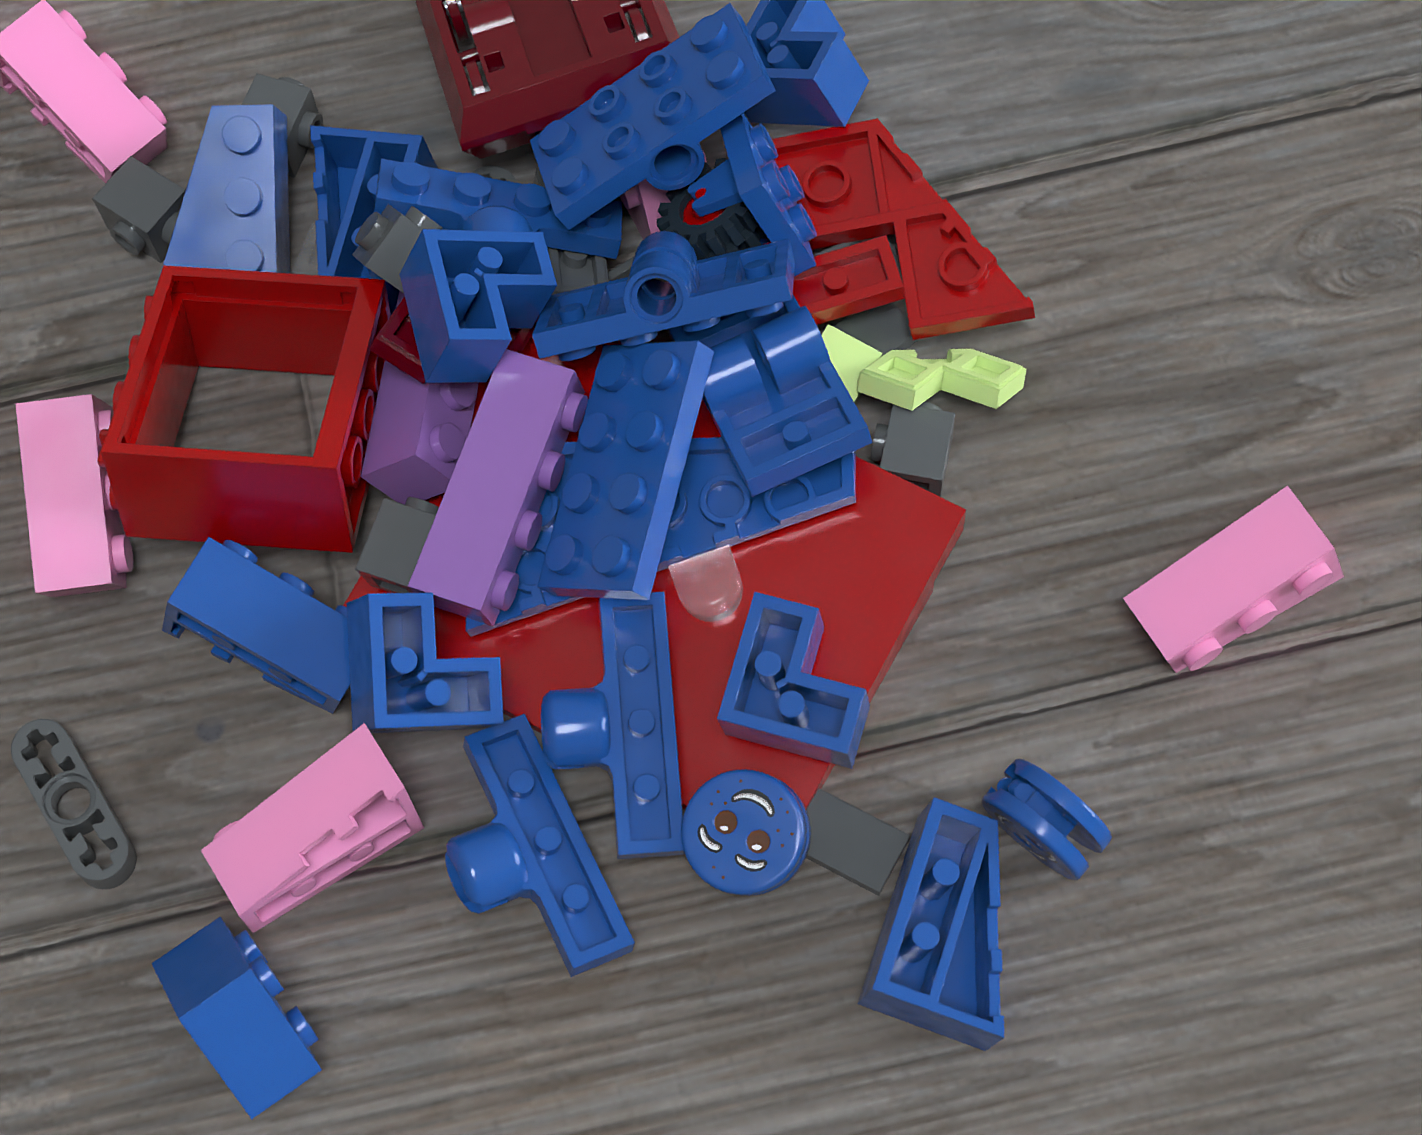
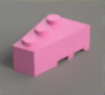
M41 0L0 32V86L9 94L19 89L35 106L30 111L33 117L43 126L50 122L67 140L65 142L66 147L104 183H107L130 156L147 165L167 148L166 128L164 127L167 124V120L164 114L150 98L143 95L138 99L124 84L127 81L124 72L108 54L104 52L100 56L95 54L84 42L87 38L85 31L69 12L62 10L60 13H57L46 0Z
M92 394L15 403L35 593L49 597H59L126 588V572H131L133 569L132 546L129 537H126L119 511L111 508L109 500L110 481L106 468L99 467L97 462L102 447L99 433L102 429L109 428L114 414L113 407Z
M1286 486L1123 599L1164 658L1177 673L1186 667L1190 671H1194L1205 666L1222 652L1224 645L1244 634L1260 629L1278 614L1338 581L1344 575L1335 548L1289 486Z
M363 723L243 818L222 828L214 836L213 841L205 846L201 852L237 914L251 932L254 933L424 829V826L404 785L366 724Z

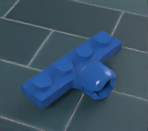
M381 159L374 212L381 214L389 204L405 215L410 207L413 206L443 227L442 229L543 232L547 247L617 259L622 241L621 201H611L568 230L555 216L546 188L540 185L521 184L487 178L476 173H459L426 167L415 162Z
M651 592L649 600L599 598L603 681L593 688L550 690L543 696L540 712L543 755L547 765L553 769L599 767L608 771L612 781L617 859L684 855L681 837L683 813L665 593Z
M522 714L504 721L503 724L494 725L465 736L463 748L495 817L488 824L450 838L446 845L445 861L452 885L464 906L469 911L480 914L517 898L531 899L538 906L570 977L632 952L635 942L553 771L547 765L543 751L526 715Z

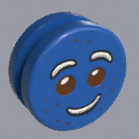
M1015 759L1004 771L1005 778L998 782L997 791L991 787L983 796L982 805L992 819L998 820V825L1008 835L1046 866L1065 878L1079 880L1089 868V864L1078 849L1066 838L1067 835L1084 847L1094 852L1102 853L1112 840L1108 827L1087 804L1053 776L1029 761Z
M740 769L727 771L711 778L694 793L683 816L681 837L686 858L693 870L703 881L726 893L750 896L774 891L785 885L796 875L809 851L811 826L803 802L787 784L759 771Z

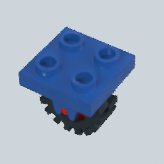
M744 113L720 128L729 159H716L713 169L705 162L701 174L695 181L683 188L668 190L665 195L670 202L660 203L658 212L661 218L657 219V227L660 231L674 232L687 239L695 250L697 260L760 246L768 242L773 243L789 239L795 260V277L816 266L809 240L817 237V233L801 203L797 204V201L805 197L804 192L792 168L788 164L779 168L774 159L778 157V153L763 124L760 123L752 127Z

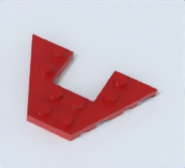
M878 118L846 124L845 127L835 126L772 139L778 153V157L774 159L779 168L788 164L794 171L803 189L805 197L797 201V204L801 203L817 233V237L809 240L811 249L884 235H896L912 340L1035 318L1033 301L1030 297L1026 298L998 266L996 257L987 247H982L972 235L969 225L946 198L942 199L923 177L922 170L907 153H903L894 142V137Z

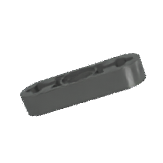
M37 719L28 722L17 731L11 743V756L74 871L88 885L94 888L112 889L118 887L131 876L136 866L137 855L131 840L76 743L59 723L49 719ZM43 740H46L53 746L51 754L58 766L64 771L54 777L36 757L38 755L36 745ZM73 788H83L89 791L90 804L81 816L75 819H63L58 816L57 803L66 791ZM95 830L100 840L110 850H113L110 853L113 864L103 870L96 863H93L96 860V854L89 841L83 836Z

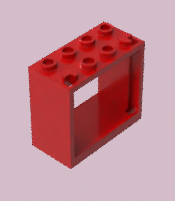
M163 265L153 296L146 295L145 322L140 335H134L130 341L129 369L125 381H118L114 389V414L109 428L102 429L99 433L102 447L97 462L99 467L106 468L110 481V505L113 510L119 511L126 537L205 542L210 537L222 544L225 540H232L241 545L353 553L370 485L369 482L361 478V472L385 359L369 349L375 337L391 316L385 280ZM198 367L334 375L313 456L174 447Z

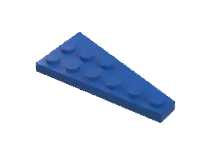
M722 437L692 438L657 572L856 503L855 451L752 497ZM565 442L561 454L565 455L564 471L554 491H546L538 511L542 515V526L538 539L530 551L523 550L515 573L519 575V584L513 603L507 611L500 610L494 627L466 618V632L471 637L584 598L554 596L537 587L577 442Z

